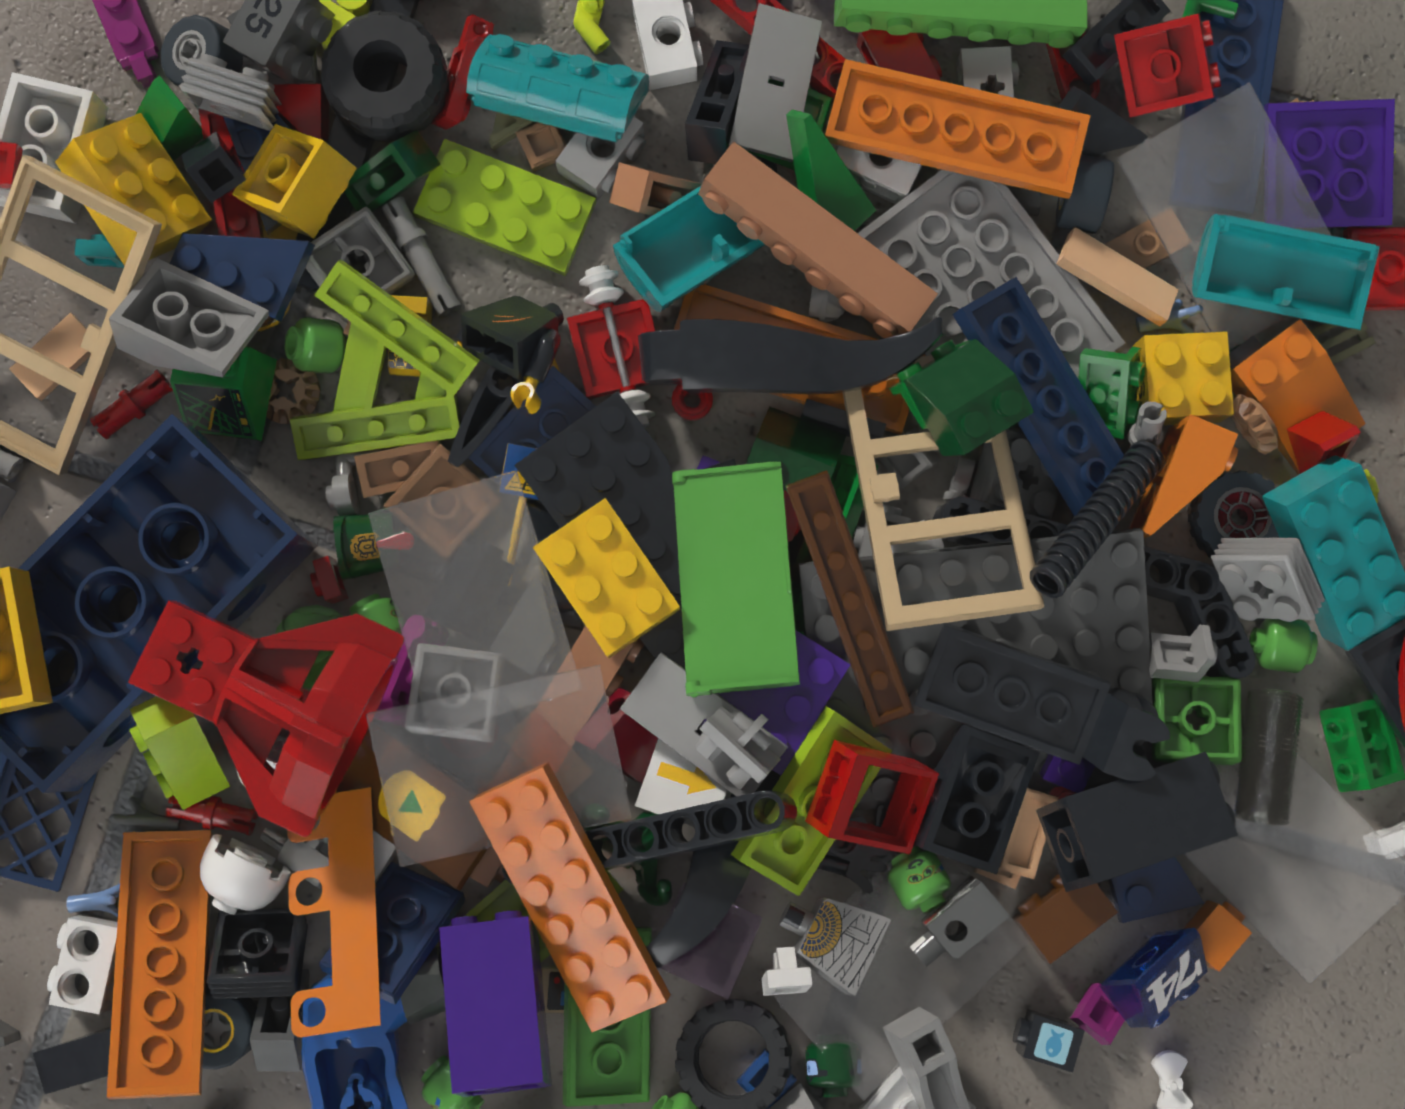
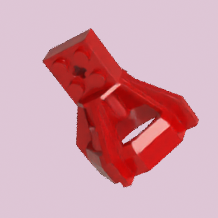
M168 600L128 683L213 722L222 736L258 816L302 837H307L312 833L320 815L325 812L362 744L383 700L405 637L401 633L365 616L353 614L256 639L180 602ZM196 648L199 650L197 658L203 662L201 668H192L188 671L186 669V662L183 660L185 653H192ZM320 650L334 651L311 691L302 688ZM282 728H284L290 734L282 748L274 770L266 760Z

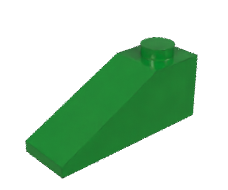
M794 109L790 110L786 114L798 189L855 231L877 210L811 114Z

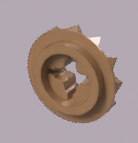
M280 358L276 362L266 417L276 423L290 424V419L293 417L310 415L315 410L320 398V384L314 372L301 371L294 366L292 360ZM276 379L284 381L286 384L295 382L296 385L292 388V392L297 403L294 404L284 396L276 399V395L280 392Z
M1237 394L1233 398L1234 414L1230 416L1236 425L1235 428L1240 431L1243 439H1246L1251 447L1257 449L1258 452L1266 455L1277 449L1278 431L1269 414L1253 398Z

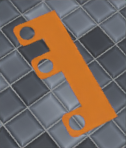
M371 787L335 793L325 812L320 815L319 825L309 836L302 837L287 830L288 839L293 843L328 838L329 866L294 872L288 881L289 910L293 915L300 916L330 911L332 986L301 990L293 995L291 999V1030L297 1037H308L381 1025ZM306 878H316L322 885L320 899L312 905H302L296 898V889L299 883ZM309 998H319L326 1008L324 1019L314 1027L303 1025L299 1019L300 1006Z

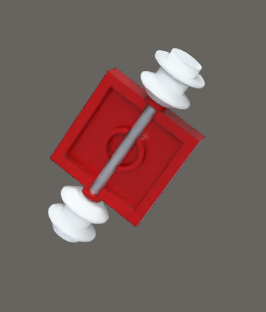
M608 265L592 267L585 271L586 276L579 281V284L589 287L590 294L583 299L584 303L598 307L599 310L567 318L586 396L588 399L613 394L617 391L620 392V395L638 420L646 427L649 425L648 419L655 416V412L646 410L644 402L651 395L642 390H636V388L649 385L642 381L638 335L641 333L655 331L649 305L644 299L615 306L614 303L624 293L622 288H616L613 284V280L619 276V272L610 270Z

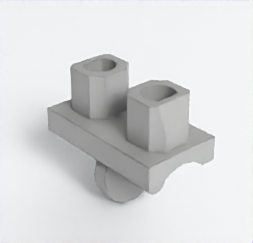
M721 706L700 727L703 733L695 745V749L707 760L714 761L724 751L736 762L726 774L728 780L739 790H744L755 781L760 784L781 760L768 748L773 741L760 730L769 720L763 714L753 723L741 711L734 717Z

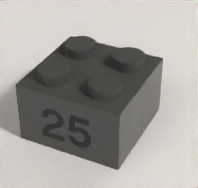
M245 0L223 43L287 83L298 84L299 80L309 73L313 61L312 57L317 47L329 36L335 14L319 0Z

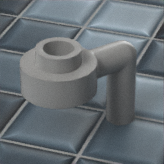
M385 448L336 455V476L332 477V485L326 486V498L331 511L337 510L339 516L359 514V495L352 466H356L354 456L385 450Z

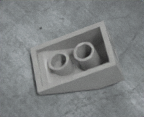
M157 258L110 316L109 322L117 348L153 366L223 377L268 318L269 310Z

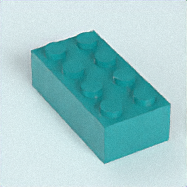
M1333 455L1262 495L1279 538H1298L1323 594L1325 601L1320 602L1322 607L1317 608L1318 614H1314V620L1322 638L1349 651L1405 619V571L1361 464Z

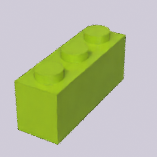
M158 696L130 708L137 724L129 729L139 751L143 752V756L152 774L156 776L166 799L175 796L182 810L230 787L194 713Z

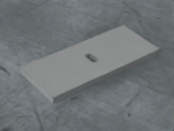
M759 3L729 146L734 141L745 150L788 162L793 161L786 114L792 109L804 112L822 21ZM772 79L783 82V87L770 84L768 80Z
M661 652L620 710L736 797L754 793L760 786L756 781L744 790H739L728 780L726 773L736 762L724 751L714 761L707 760L695 749V745L701 736L696 730L704 719L708 720L721 706L734 717L740 710L717 693L697 697L686 696V670ZM744 714L748 719H750L754 723V720H752L750 717ZM762 727L760 730L773 741L768 748L780 758L788 746Z

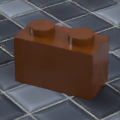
M1057 874L1050 881L1053 885L1051 889L1041 896L1038 893H1034L1017 906L1019 913L1012 917V919L1042 960L1049 964L1053 963L1119 913L1097 883L1066 892L1060 875Z

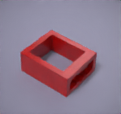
M834 740L805 822L828 838L910 854L930 798L934 793L939 773L912 758ZM869 765L901 772L882 827L849 820Z

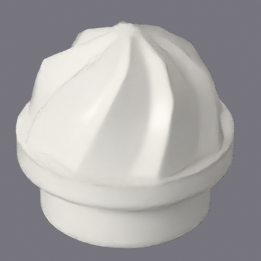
M812 285L808 317L819 318V321L822 322L838 319L845 312V309L839 303V299L826 289L820 290Z

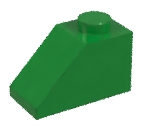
M160 76L154 79L136 114L141 113L174 161L203 139L202 128Z

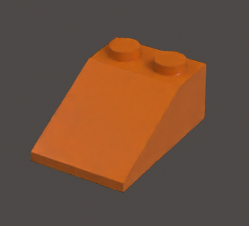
M1301 319L1284 329L1231 370L1232 391L1235 395L1242 394L1247 398H1253L1266 410L1278 431V450L1297 474H1300L1287 433L1288 428L1320 411L1327 412L1354 424L1358 429L1366 424L1326 350Z
M1191 414L1168 428L1160 448L1165 458V464L1145 489L1146 493L1141 496L1128 529L1140 528L1143 530L1144 538L1151 536L1224 471L1228 472L1238 454V448L1234 447L1238 434Z

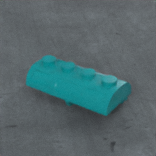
M489 34L472 59L467 78L466 93L472 94V101H474V106L617 143L619 139H622L623 133L627 130L649 92V75L634 71L626 65H610L594 61L586 55H571L555 51L547 45H531L515 41L507 35Z
M701 186L620 235V241L613 245L615 256L624 274L647 304L656 312L665 310L680 298L711 281L712 278L742 259L752 255L756 250L765 245L759 239L753 240L745 236L738 229L737 223L724 213L717 214L710 210L703 202V198L698 195Z
M1213 214L1208 220L1201 238L1192 280V294L1195 298L1361 330L1380 247L1375 244L1245 218Z

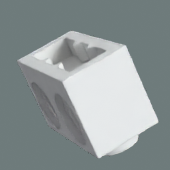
M80 914L68 918L67 923L62 925L57 938V948L61 949L58 965L52 968L47 982V990L51 992L49 1005L99 1015L112 1009L118 921ZM88 930L94 932L98 937L99 945L96 952L88 950L85 946L84 937ZM78 973L84 975L89 982V990L86 995L78 992L75 987V977Z

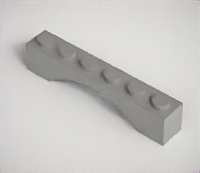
M918 1007L882 1027L919 1109H971L962 1086L957 1057L939 1017Z

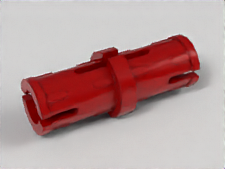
M156 369L153 374L130 391L124 389L118 393L119 399L96 416L91 417L90 421L94 427H99L96 430L107 440L135 417L139 420L146 415V409L173 391L171 384L167 383V378L160 370Z
M172 796L169 798L168 803L173 804V806L166 808L167 817L201 823L202 827L208 830L218 827L244 833L248 836L252 835L256 823L252 822V819H257L258 817L255 809L223 803L222 798L216 796L204 799L182 810L176 797Z

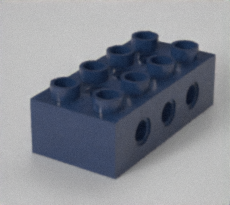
M171 414L18 568L29 571L53 703L0 714V751L42 793L78 791L132 736L129 729L137 724L130 708L155 697V695L128 683L168 600L180 602L237 629L318 546L205 436L174 414ZM197 530L200 537L197 549L188 558L182 559L179 552L182 538L188 532ZM134 591L137 595L138 604L132 616L123 622L119 613L120 602L126 594ZM196 648L192 653H185L183 660L186 662V669L188 671L192 668H199L203 664L197 658L199 650ZM71 653L75 660V668L71 677L63 684L59 677V665L62 659Z

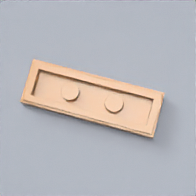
M1075 227L1068 233L1056 265L1159 327L1168 321L1179 289Z

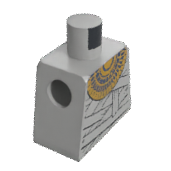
M823 897L818 898L811 912L790 901L781 916L779 925L799 935L794 946L796 957L844 994L856 996L891 919Z

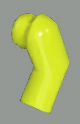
M578 0L573 25L594 54H599L611 43L599 27L605 1Z

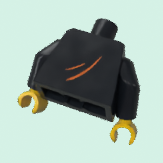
M511 296L461 314L462 328L455 338L458 339L457 344L479 360L518 380L526 376L525 382H520L511 389V399L517 409H520L522 402L526 399V409L530 414H534L541 407V399L535 390L538 383H544L560 347L561 339L558 334V326L562 325L564 316L560 307L555 303H549L541 307L523 297Z

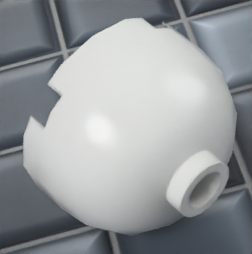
M213 835L200 862V878L203 886L209 894L215 897L212 905L223 912L235 915L238 909L254 911L267 906L275 900L291 874L289 868L283 866L280 872L272 867L276 858L268 853L234 838L231 839L229 845L219 843L222 835Z

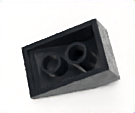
M962 724L934 771L939 773L914 845L997 875L1040 752Z

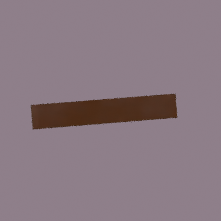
M826 470L785 485L873 727L875 728L913 714V707L828 471Z

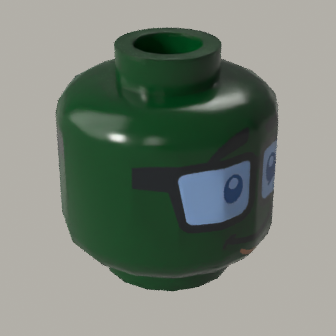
M849 1034L815 1035V1042L808 1044L805 1049L807 1083L813 1088H822V1097H847L848 1087H856L862 1079L859 1045L854 1041H849Z

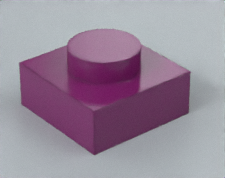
M1100 983L1090 984L1070 1019L1101 1045H1111L1131 1009Z

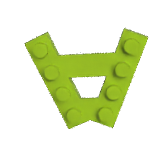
M342 259L337 261L314 296L348 319L351 325L333 411L296 416L290 419L298 460L455 438L462 422L456 393L480 360ZM387 348L420 371L414 400L375 405Z

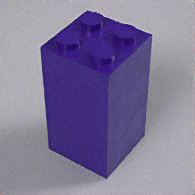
M521 911L499 912L495 914V920L478 922L477 916L451 919V926L439 927L452 1094L471 1097L552 1086L539 937L533 921L529 916H522Z

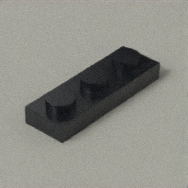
M1122 0L1062 56L1089 87L1119 60L1114 35L1155 25L1171 10L1162 0Z

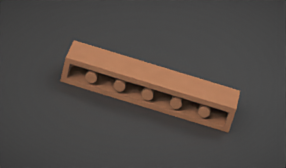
M734 141L702 183L698 195L703 198V202L710 210L717 214L724 213L737 223L738 229L745 236L753 240L759 239L770 247L776 259L786 265H794L805 274L807 281L815 288L820 290L826 289L837 297L840 305L847 312L853 315H861L872 323L875 332L884 339L912 331L938 295L937 292Z

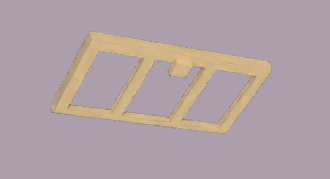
M23 155L0 217V281L7 261L11 258L108 309L102 327L93 323L89 324L83 336L80 347L91 353L83 376L0 333V354L76 393L56 448L0 420V445L57 475L68 472L116 346L109 318L142 278L162 224L27 155ZM36 181L137 232L115 291L15 240Z
M932 355L922 356L915 362L918 361L922 367L933 360ZM895 375L887 380L898 379V377ZM861 389L842 392L886 630L891 631L1042 609L1045 606L1043 596L1030 581V571L1036 564L1006 430L985 442H991L1006 510L887 526L883 502L900 500L899 484L896 473L877 475L874 458L939 450L930 432L870 439ZM1010 529L1023 587L1022 590L902 606L891 545Z

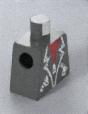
M970 876L945 898L946 902L943 905L929 912L921 920L929 931L913 943L910 948L926 967L945 951L954 960L960 958L1010 917L986 886L975 877ZM958 920L959 928L956 933L946 935L945 929L948 923Z

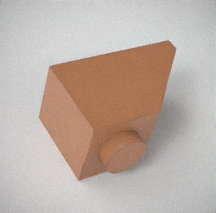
M619 162L609 203L653 216L702 184Z

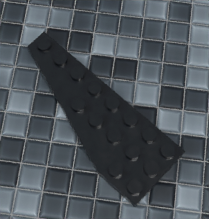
M617 391L514 466L559 528H562L604 498L607 499L680 606L678 612L641 636L640 639L654 659L662 652L685 669L672 472L666 456Z

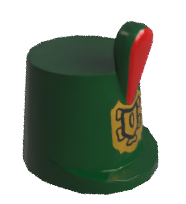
M393 514L334 516V539L342 580L355 579L365 575L400 568L399 551L409 552L416 545V537L412 532L402 531L396 533Z

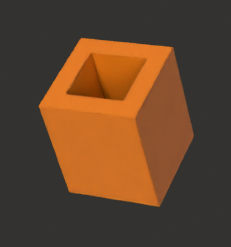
M1207 900L1175 939L1186 949H1189L1207 967L1220 972L1252 932L1242 924L1245 916L1226 901L1220 905L1219 903Z

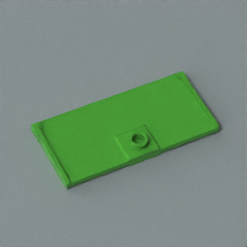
M763 462L673 472L672 484L674 486L686 696L697 697L714 693L800 685L781 462Z

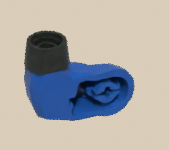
M440 947L433 948L396 1005L380 998V1026L302 1037V1068L311 1102V1109H409L398 1069L400 1048L397 1029L407 1021L411 1025L446 1011ZM326 975L315 982L310 989L332 986V975ZM309 998L303 1002V1025L314 1027L321 1023L326 1012L322 1000L319 998Z

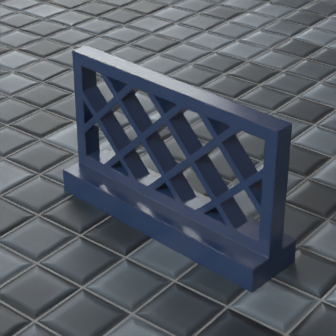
M0 751V824L5 832L0 835V841L8 837L19 857V860L6 867L0 865V877L59 892L99 770L84 784L82 792L67 800L63 792H55L60 804L39 814L28 792L37 787L32 784L25 788L17 774L18 768ZM14 783L18 792L9 797ZM21 796L33 818L12 829L4 816V811L7 803ZM79 799L74 814L69 804ZM64 808L71 821V826L68 834L54 841L42 818ZM36 823L47 845L26 856L14 833ZM66 840L62 854H60L56 845ZM49 848L58 863L53 880L38 876L29 859ZM22 863L26 872L12 868Z

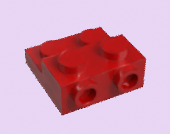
M1199 13L1114 35L1130 118L1214 98V88L1222 87L1218 63L1209 64L1206 47L1214 45L1210 20L1201 22Z

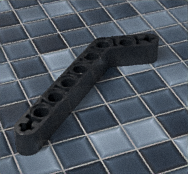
M956 497L942 505L935 512L933 520L951 517L950 514L954 511L958 512V516L1006 509L968 497ZM1024 513L1029 537L1031 532L1039 534L1041 538L1059 536L1067 526L1066 524ZM1010 529L1003 530L1002 540L995 538L991 532L942 538L964 546L1012 541ZM1144 546L1147 596L1173 602L1188 636H1191L1200 624L1207 625L1208 614L1212 615L1216 621L1215 632L1210 630L1212 641L1216 643V641L1223 639L1224 644L1217 645V659L1215 664L1206 672L1207 676L1239 679L1251 674L1255 668V654L1238 615L1233 610V604L1219 579L1217 570L1204 562ZM1151 564L1156 566L1160 572L1159 583L1154 581L1150 575ZM1190 576L1195 577L1199 583L1198 593L1194 592L1190 587ZM1230 658L1232 663L1227 665L1226 660Z

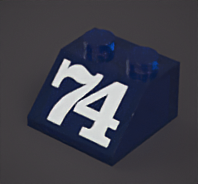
M1195 928L1156 932L1101 983L1099 987L1130 1028L1149 1027L1153 1029L1159 1026L1170 1016L1168 1009L1177 1000L1183 1001L1198 990L1200 985L1197 981L1208 972L1199 932Z

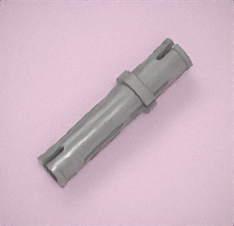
M404 197L391 200L390 202L393 207L386 203L380 210L385 215L397 237L395 244L398 250L405 252L432 302L438 318L451 315L450 309L453 308L456 312L462 305L457 300L426 242L428 238L427 233L423 228L418 227L406 205Z

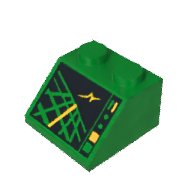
M245 347L223 377L172 369L170 383L182 420L201 434L262 441L277 360L255 349Z

